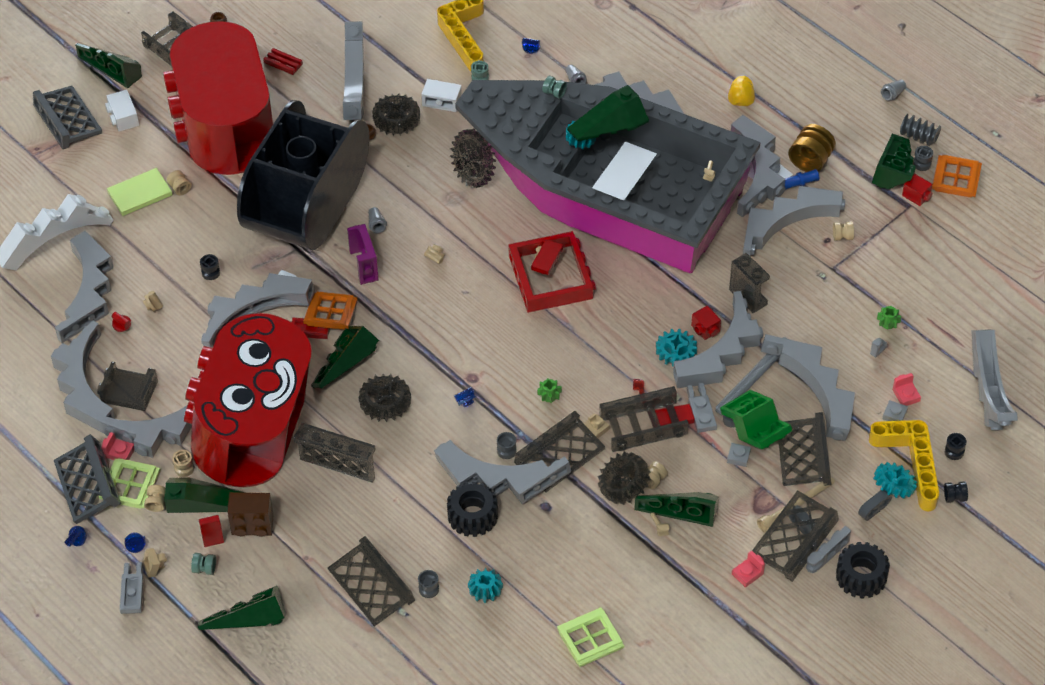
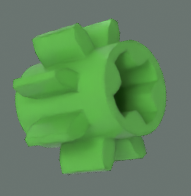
M892 306L882 307L881 312H878L877 320H880L879 326L887 330L897 328V323L901 322L899 309L896 310Z
M549 378L544 382H540V388L537 389V394L539 396L542 395V401L550 403L556 399L559 400L560 393H562V386H557V380L554 381Z

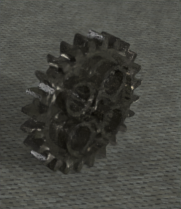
M475 128L458 132L457 136H454L456 141H452L454 147L450 148L453 152L450 157L454 159L451 164L455 165L453 171H458L457 178L462 177L461 183L466 182V186H471V188L483 187L488 184V181L492 180L490 176L495 175L492 171L496 169L493 165V162H496V160L492 157L495 152H491L492 146L488 145L485 138L478 131H475Z

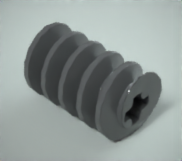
M907 113L902 121L900 134L905 135L907 133V137L911 138L913 136L914 140L920 138V142H926L928 146L935 143L939 137L941 126L939 125L937 129H934L935 123H932L929 127L928 120L921 124L922 118L915 121V115H912L909 119Z

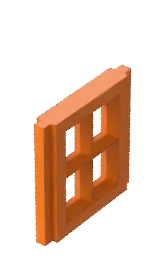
M939 155L932 189L937 192L970 198L975 197L982 163L976 160ZM947 164L957 165L956 173L946 172ZM961 166L971 168L969 176L959 174ZM945 176L955 178L953 186L943 184ZM958 179L968 180L967 188L957 187Z
M317 291L314 293L308 306L303 323L307 324V326L348 329L358 297ZM321 301L331 302L330 307L320 306ZM335 302L346 303L344 309L334 308ZM317 312L328 313L326 319L316 318ZM331 314H342L340 320L330 319Z

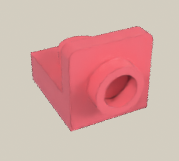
M912 373L902 374L894 379L892 390L900 404L905 406L918 403L921 400V396L913 384L914 376Z
M110 432L108 437L102 442V449L105 457L115 460V458L129 460L134 452V444L116 439L115 434Z
M750 551L747 559L732 570V575L746 588L764 574V560L760 555Z

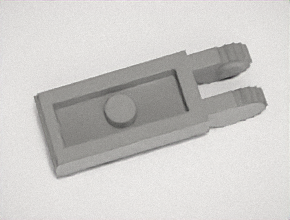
M704 383L698 384L700 396L694 397L692 385H687L688 403L695 418L694 423L697 433L717 430V424L709 397L706 395Z
M844 526L840 531L837 530L832 535L830 541L823 543L817 552H812L807 557L806 569L808 572H817L850 542L851 530L847 526Z
M137 562L136 574H130V563L124 564L120 596L121 614L142 613L144 580L142 562Z

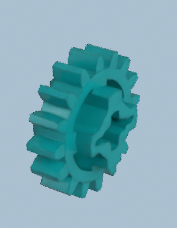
M671 329L670 333L664 331L663 336L659 335L658 341H656V355H659V360L665 359V364L667 365L670 362L672 367L674 366V361L688 359L697 354V341L694 340L693 335L688 336V331L681 333V329H678L677 332Z
M886 462L885 465L881 463L874 473L873 479L877 481L876 485L881 486L880 490H886L888 495L894 494L895 498L898 495L903 499L906 496L910 497L917 487V481L914 480L915 476L909 474L910 470H905L902 465L897 466L896 463L892 465L889 462Z

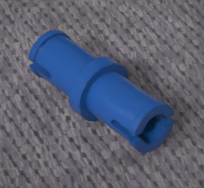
M817 169L805 173L798 172L795 176L785 178V190L818 181L819 173Z

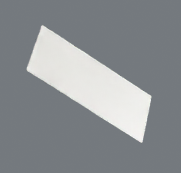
M625 142L592 188L625 200L657 153Z

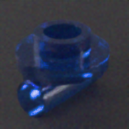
M523 38V50L529 54L538 52L540 40Z
M472 387L455 394L454 398L459 406L463 405L465 408L474 403L473 399L476 396Z
M81 526L72 527L64 543L69 547L72 545L82 546L87 538L86 531Z
M137 532L130 533L125 538V547L132 553L140 552L146 544V537Z

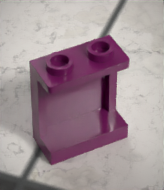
M361 224L347 228L350 254L362 253L361 255H356L360 284L379 281L377 256L366 225Z

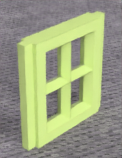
M115 458L110 469L114 485L116 483L127 485L123 495L119 496L120 505L139 509L145 508V499L148 498L147 487L155 484L160 468L154 465ZM123 468L133 470L129 481L118 479ZM137 471L147 473L143 484L132 482ZM130 486L141 488L137 499L126 497Z
M601 607L557 626L561 638L579 667L624 648L623 641ZM600 620L605 629L591 634L587 625ZM583 628L587 637L573 642L569 633ZM608 632L612 641L598 646L594 637ZM590 640L594 649L580 654L576 645Z

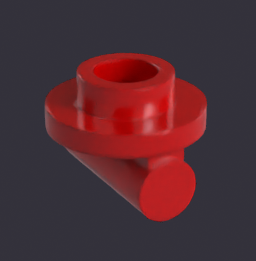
M117 312L112 314L114 330L124 332L131 327V320L128 316L120 315Z

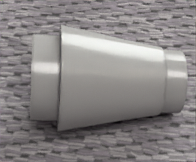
M572 64L566 67L565 71L570 82L586 84V75Z
M898 80L885 84L881 89L882 97L888 101L894 100L906 89L905 81Z
M373 207L368 211L369 229L374 233H381L385 230L387 222L379 209Z

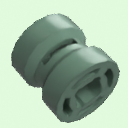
M484 61L472 63L471 79L489 80L488 64Z
M548 76L544 81L542 91L546 94H553L554 97L561 99L565 94L567 82L563 80L558 81L555 77Z
M194 553L191 564L192 573L199 574L200 572H205L207 575H213L216 567V555L208 554L203 556L201 553Z

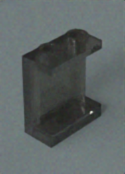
M747 253L731 262L729 290L732 293L741 291L742 297L747 300V308L752 313L768 305V300L761 294V285L770 279V275Z
M111 362L109 368H106L104 372L103 382L98 385L97 393L100 395L101 401L106 404L146 411L158 383L156 369L148 368L146 374L118 369L116 362Z

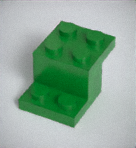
M749 390L720 407L722 415L733 419L739 440L761 450L768 448L770 444L785 438L787 434L792 432L791 424L779 420L773 399L755 391Z

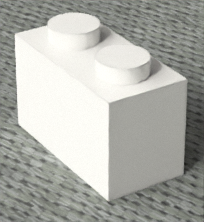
M427 79L422 91V106L457 112L455 103L462 95L461 85Z
M127 90L106 95L108 103H105L108 114H112L110 115L112 125H116L119 132L139 126L138 116Z

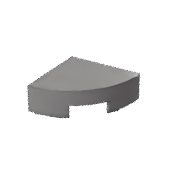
M881 338L874 340L870 354L875 358L878 357L887 348V342Z

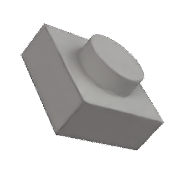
M889 400L882 419L886 421H903L908 406Z
M731 443L727 463L747 467L751 447Z

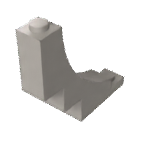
M363 21L345 22L343 120H362L364 114Z
M799 186L797 199L775 197L773 210L750 207L742 261L750 262V257L755 254V249L762 250L775 233L794 222L814 217H839L840 210H844L845 199H842L843 192Z
M86 231L70 239L72 252L82 264L83 277L75 299L65 310L67 320L55 327L57 338L61 343L81 332L92 320L97 322L109 314L107 303L102 296L111 291L109 279L104 274L113 269L112 259Z
M765 334L761 352L778 355V364L795 373L812 389L821 403L825 414L826 437L846 441L850 431L855 392L836 388L838 369L820 366L822 347Z
M451 440L440 444L434 450L437 461L457 486H463L465 482H468V484L480 482L485 484V487L489 486L496 496L509 488L521 504L571 472L569 461L565 456L560 460H555L549 467H547L543 460L524 465L506 466L490 464L475 459L460 450Z

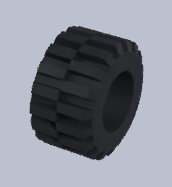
M465 482L463 486H456V490L453 489L447 498L448 522L451 523L452 529H456V532L459 534L464 533V536L467 537L469 535L477 537V534L482 536L486 530L488 532L491 531L492 526L496 525V519H498V502L495 492H492L489 486L485 487V484H477V482H472V484ZM470 506L481 508L477 512H467L464 509Z
M857 542L856 545L853 543L848 545V548L845 547L838 558L836 581H839V587L844 588L846 594L850 592L852 597L857 595L861 599H864L865 596L871 598L873 594L878 595L887 583L890 568L888 556L884 555L885 552L882 549L878 550L877 545L871 546L868 542H865V544ZM866 567L872 572L868 574H862L855 571L853 568Z

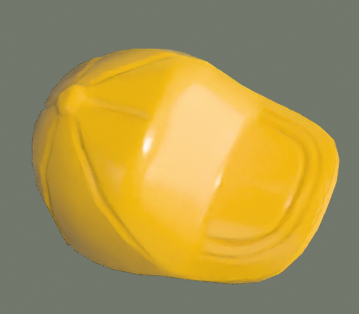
M739 76L734 79L728 92L729 102L735 106H749L754 103V86L748 77Z

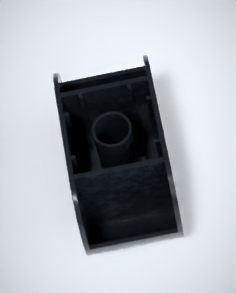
M291 100L287 103L250 159L243 173L237 197L239 224L243 228L310 250L319 248L336 224L362 178L369 151V129L366 122L357 119L347 128L306 115L305 107L301 101Z

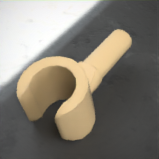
M709 161L707 168L704 169L703 179L710 182L713 181L716 173L712 170L713 161Z
M654 512L651 513L650 516L657 526L658 536L669 535V524H661Z

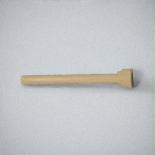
M828 477L771 516L763 515L757 519L759 529L764 533L769 532L773 529L776 521L788 514V510L796 505L801 506L834 484L835 479Z

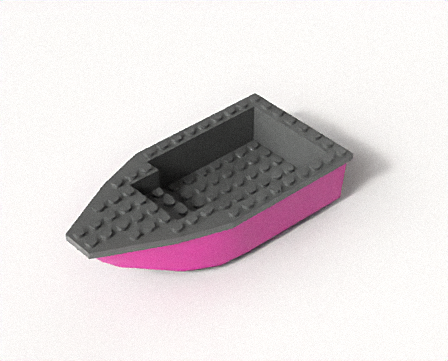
M472 80L455 103L456 110L479 132L516 188L542 213L568 226L688 273H693L697 261L703 252H706L729 215L737 197L742 194L743 187L747 182L751 161L760 148L761 142L640 98L649 118L648 123L630 131L623 129L618 130L616 134H611V132L600 134V137L596 138L595 143L590 148L584 147L582 149L578 147L575 149L574 145L570 146L569 142L566 141L565 135L568 124H571L572 121H577L618 89L609 86L567 82L564 96L558 99L553 94L543 93L542 87L545 80ZM625 142L657 153L625 200L592 188ZM709 161H713L712 170L716 172L712 182L703 179L704 169L707 168Z

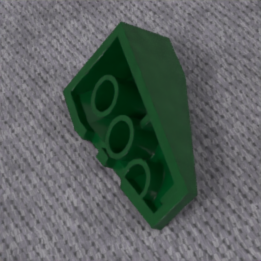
M80 43L75 45L80 59L127 89L142 77L141 65L136 60Z
M626 85L612 92L571 124L567 131L577 141L600 137V134L611 132V134H616L618 130H634L648 123L649 118L639 95L629 85Z
M892 133L877 164L872 184L879 188L890 189L912 179L916 167L913 165L914 158L911 156L912 149L909 139Z
M349 326L348 329L345 328L333 345L336 348L332 354H328L326 358L328 360L327 365H324L319 370L311 386L322 389L365 357L372 354L376 350V344L379 340L364 326Z
M190 477L169 478L165 486L164 501L167 513L228 512L229 493L246 492Z
M701 492L635 496L634 510L650 514L654 512L659 516L713 527L718 510L719 496Z
M278 586L252 595L253 598L247 603L242 601L236 603L228 612L221 610L200 620L198 629L255 627L269 624L274 626L281 623L282 619L285 618L286 612Z

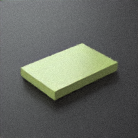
M157 168L107 188L108 194L122 216L172 196L171 189Z

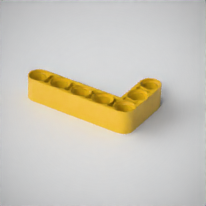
M455 0L437 9L438 25L467 68L471 71L472 63L484 61L483 52L467 31L463 22L477 18L484 13V0Z
M922 420L874 422L871 425L869 443L872 446H909L914 479L917 481L916 491L919 507L924 511H933L937 506L939 489L927 424Z

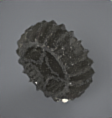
M400 93L398 95L391 94L389 97L385 95L384 99L379 98V101L375 103L372 110V118L376 128H379L380 132L385 131L386 135L392 133L394 136L399 133L401 136L403 132L408 134V131H413L414 127L418 126V121H420V108L417 101H414L412 97L408 98L406 94L404 96H401Z
M383 373L381 377L375 374L374 379L368 378L367 383H363L359 391L360 408L364 410L366 416L370 415L371 420L377 417L378 422L381 419H385L387 422L389 418L395 421L396 416L402 417L403 412H407L411 404L409 386L406 385L404 379L400 380L399 376L393 378L392 374L385 376Z
M625 451L622 455L617 453L616 458L610 457L609 463L604 462L605 468L600 469L602 474L597 476L600 481L598 483L600 491L605 498L615 504L620 503L625 505L626 501L632 504L633 498H637L640 493L644 494L643 489L649 487L647 482L651 480L649 476L651 473L643 458L635 453L630 452L628 454Z

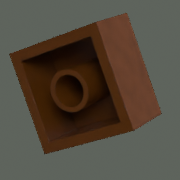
M230 492L227 513L231 535L240 537L245 535L272 536L274 514L270 493Z

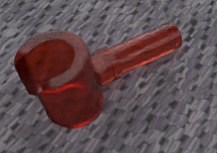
M633 379V390H639L642 405H646L644 381L642 379Z

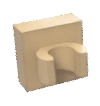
M594 413L582 424V429L594 440H597L610 430V425L598 414Z
M154 548L146 549L142 560L148 578L156 577L158 570L165 567L163 562H167L165 554L160 553L156 555Z

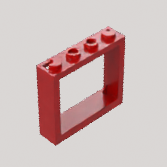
M573 231L508 244L509 259L527 313L593 299V290H596L595 282L590 280V268L585 265V254L580 251V240L575 237ZM546 239L562 244L563 248L571 246L584 285L533 295L521 257L536 254V248L542 246Z

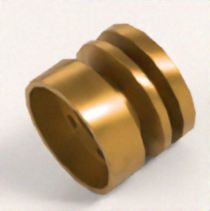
M816 124L804 126L797 139L789 148L788 155L791 162L802 171L809 172L817 169L819 172L835 149L836 142L834 136L822 126Z

